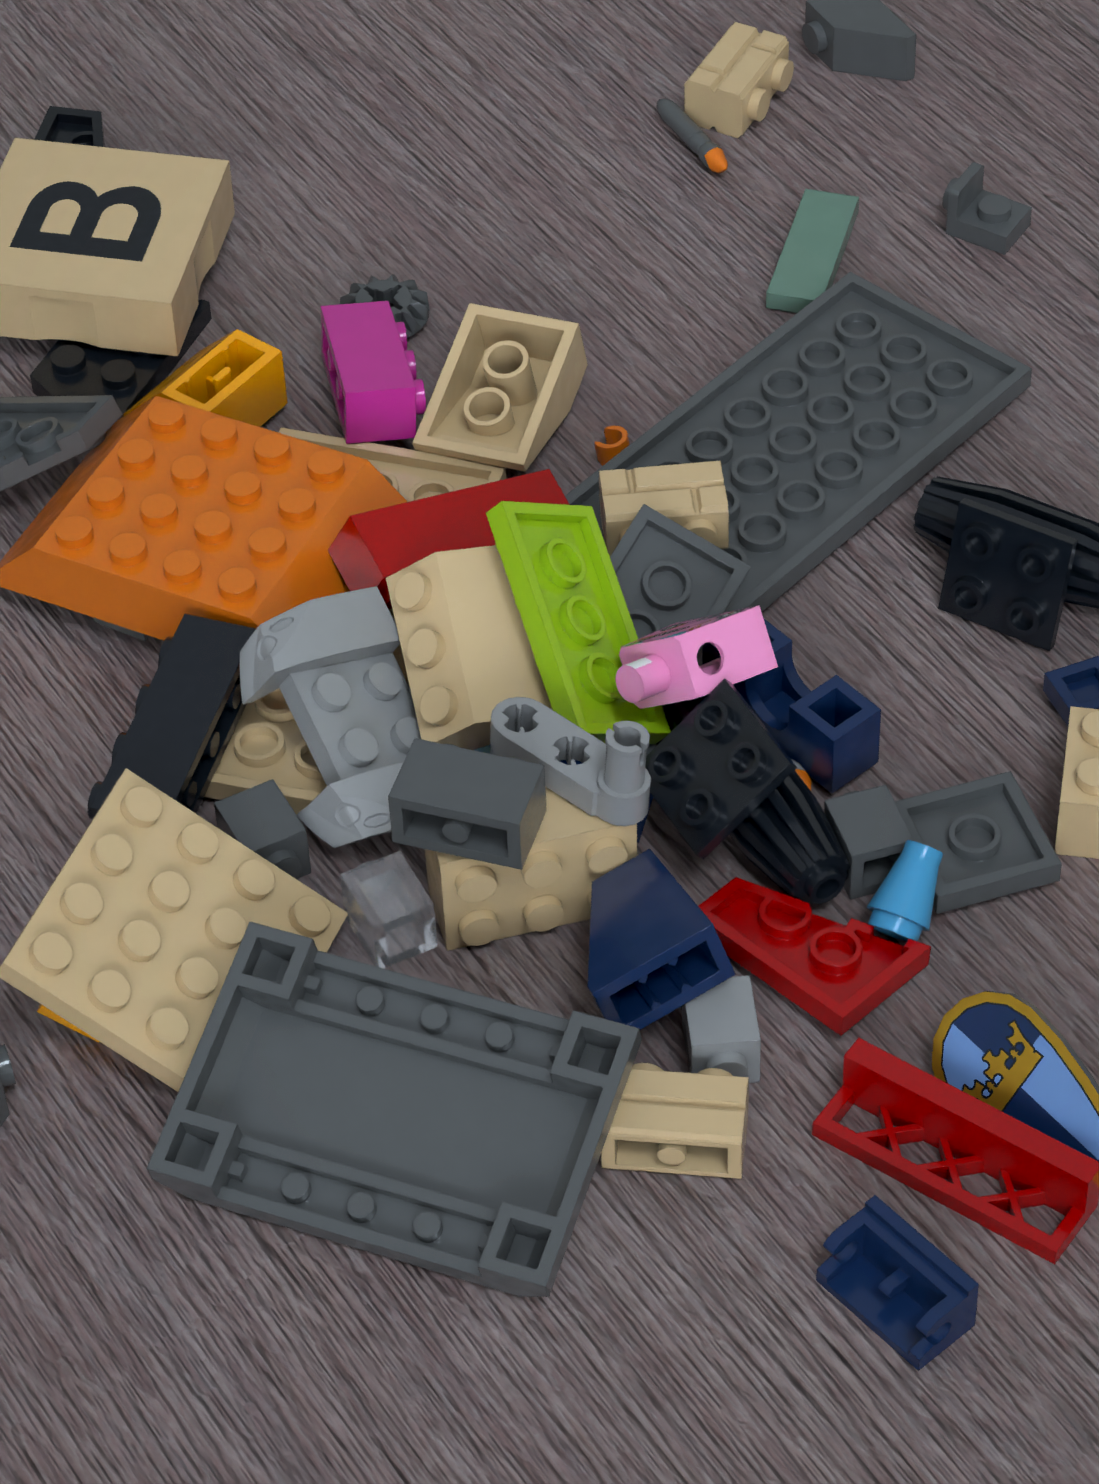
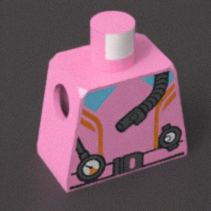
M760 605L678 622L621 646L619 657L622 666L616 672L615 681L620 695L626 701L634 703L638 708L643 709L699 698L709 694L724 678L732 684H736L777 668L778 664ZM704 643L713 644L718 649L720 658L699 666L697 662L699 648Z

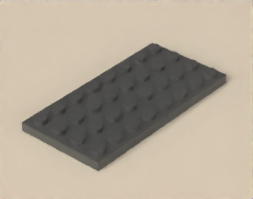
M849 272L566 494L565 497L570 505L593 507L604 539L600 517L599 471L630 470L638 467L721 461L729 510V547L722 550L751 566L746 578L725 612L760 605L761 612H763L1031 386L1032 368L862 277Z

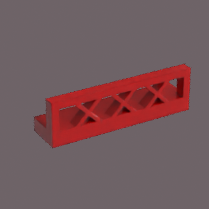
M858 1038L844 1055L842 1087L812 1124L813 1136L1054 1265L1098 1206L1099 1162L861 1038ZM856 1105L879 1117L882 1129L856 1133L839 1122L850 1108ZM924 1141L939 1150L942 1161L917 1165L902 1157L899 1145ZM985 1173L999 1181L1002 1193L977 1197L962 1188L959 1177ZM1046 1205L1065 1215V1217L1052 1235H1049L1024 1222L1021 1209Z

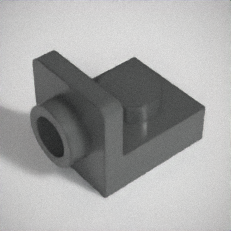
M972 162L959 178L955 177L949 182L945 190L942 205L947 210L946 234L1005 255L1031 225L1032 207L1008 199L1005 196L983 190L984 165Z

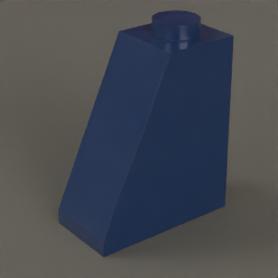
M651 849L644 851L592 881L587 987L603 1019L633 1026L641 1030L736 975L713 923Z

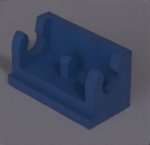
M876 1195L866 1201L863 1209L833 1231L824 1242L823 1247L832 1255L817 1269L816 1281L916 1370L922 1369L975 1326L979 1284Z

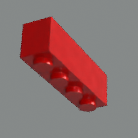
M550 469L351 515L329 547L328 552L350 591L377 586L387 607L392 609L386 582L388 576L434 552L496 545L486 512L501 501L570 504Z

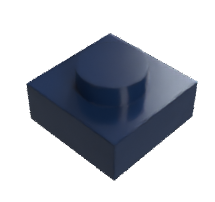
M1099 656L1044 674L1043 691L1067 726L1069 724L1071 706L1099 709Z

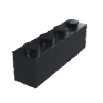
M184 614L174 636H168L161 646L158 669L151 684H144L139 691L135 706V717L127 733L121 732L115 741L112 751V764L104 781L96 782L91 790L88 800V816L90 819L94 818L126 768L186 808L197 813L247 705L242 703L240 651L256 628Z

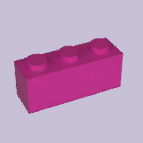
M389 301L320 306L322 359L346 444L415 438L416 415H423L426 411L425 388L423 380L416 379L415 356L413 350H407L404 322H395Z

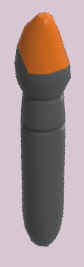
M666 98L659 99L656 105L658 114L676 135L699 156L702 164L710 171L717 173L727 170L728 162L722 148L718 144L713 143L706 133L675 102Z

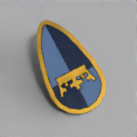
M984 991L962 998L944 1015L933 1038L932 1069L934 1076L1099 1162V1086L1064 1036L1037 1007L1016 994Z

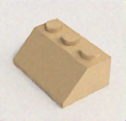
M496 545L434 552L386 578L422 740L441 744H453L460 748L475 750L490 745L491 714L498 703L508 698L526 697L534 699L552 709Z

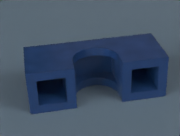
M764 619L778 667L733 685L789 758L798 762L810 777L830 793H834L879 762L881 709L838 675H835L811 691L803 683L795 669L792 658V640ZM704 643L702 645V665L720 658L718 649L711 643Z

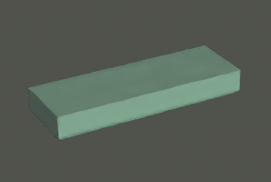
M805 189L766 292V308L798 313L833 285L859 212V197Z

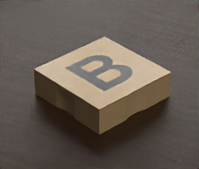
M14 138L0 168V336L29 340H71L87 343L99 348L178 356L199 305L198 297L201 283L206 273L217 260L235 214L229 160Z

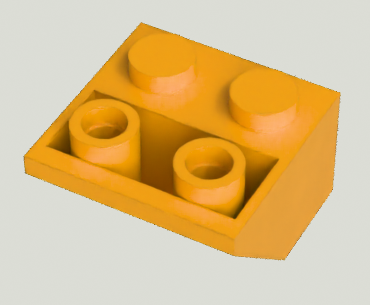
M236 329L198 351L127 410L124 416L154 396H159L261 427L288 403L282 351Z

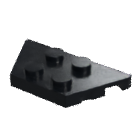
M198 300L199 305L178 356L99 348L83 342L58 340L30 374L33 393L37 396L113 395L123 414L120 417L122 418L127 410L168 377L212 319L210 302Z

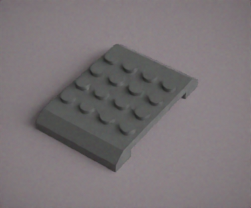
M249 922L146 1169L153 1180L199 1202L515 1296L549 1297L642 1041L640 1029L574 1010L570 1019L543 1013L318 951L312 938Z

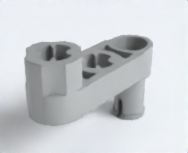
M508 698L498 703L492 710L490 754L515 757L527 762L544 765L545 786L589 815L597 816L612 825H635L648 814L651 776L645 766L650 735L643 725L634 721L616 722L613 724L614 731L610 728L606 731L604 743L544 704L531 698ZM566 760L567 764H564L559 761ZM575 760L582 762V764L576 765Z

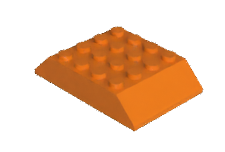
M154 396L117 420L106 431L105 440L89 451L1 559L0 587L163 641L168 636H174L184 614L257 629L260 624L304 602L349 592L350 590L328 552L329 547L351 515L406 503L407 501L367 459L163 397Z

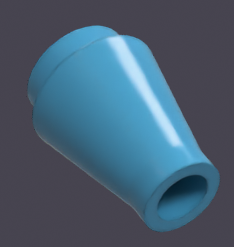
M906 840L900 856L867 905V908L872 911L867 924L874 926V930L904 942H907L908 939L918 941L922 930H930L938 870L944 854L922 843Z

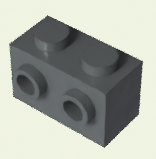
M414 738L388 795L392 842L522 870L547 811L544 765L527 762L515 757H503L460 748L453 744H441Z

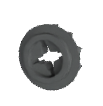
M392 274L387 280H378L371 275L368 284L353 283L351 284L349 294L340 297V304L389 301L390 304H394L391 310L395 322H404L407 338L424 327L430 314L427 292L418 290L415 280L399 282L395 274Z

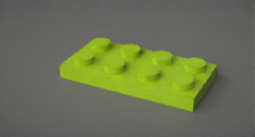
M501 501L486 512L496 548L515 598V604L526 630L535 663L539 669L552 710L604 743L608 728L614 731L613 724L620 721H634L643 725L650 735L649 744H656L665 738L671 731L662 705L640 709L634 703L626 701L620 695L616 686V672L622 666L619 657L620 647L637 640L638 636L593 507Z

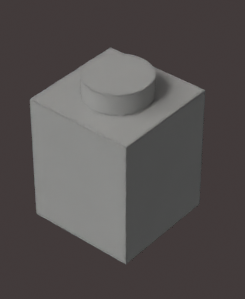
M750 975L731 977L682 1005V1026L689 1073H698L707 1068H718L731 1073L733 1076L749 1077V1083L760 1082L761 1038Z

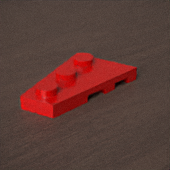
M738 877L732 879L698 905L713 923L728 957L840 1036L929 965L931 946L908 939L906 944L902 946L874 936V926L851 918L847 925H843L812 914V909L808 902Z

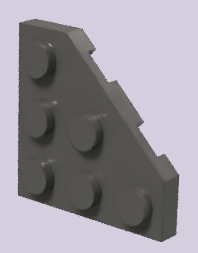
M113 395L0 397V491L15 486L34 475L100 445L106 438V431L123 415Z

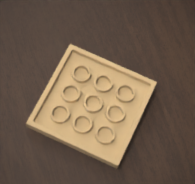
M126 768L0 965V978L179 1092L249 922L312 938L318 951L327 953L348 913Z

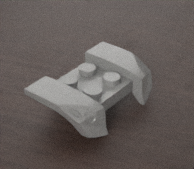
M377 586L312 599L260 624L240 651L242 703H252L280 688L327 785L297 816L311 831L333 848L391 832L388 795L414 738L421 739L410 687L393 654V651L400 644L396 623Z

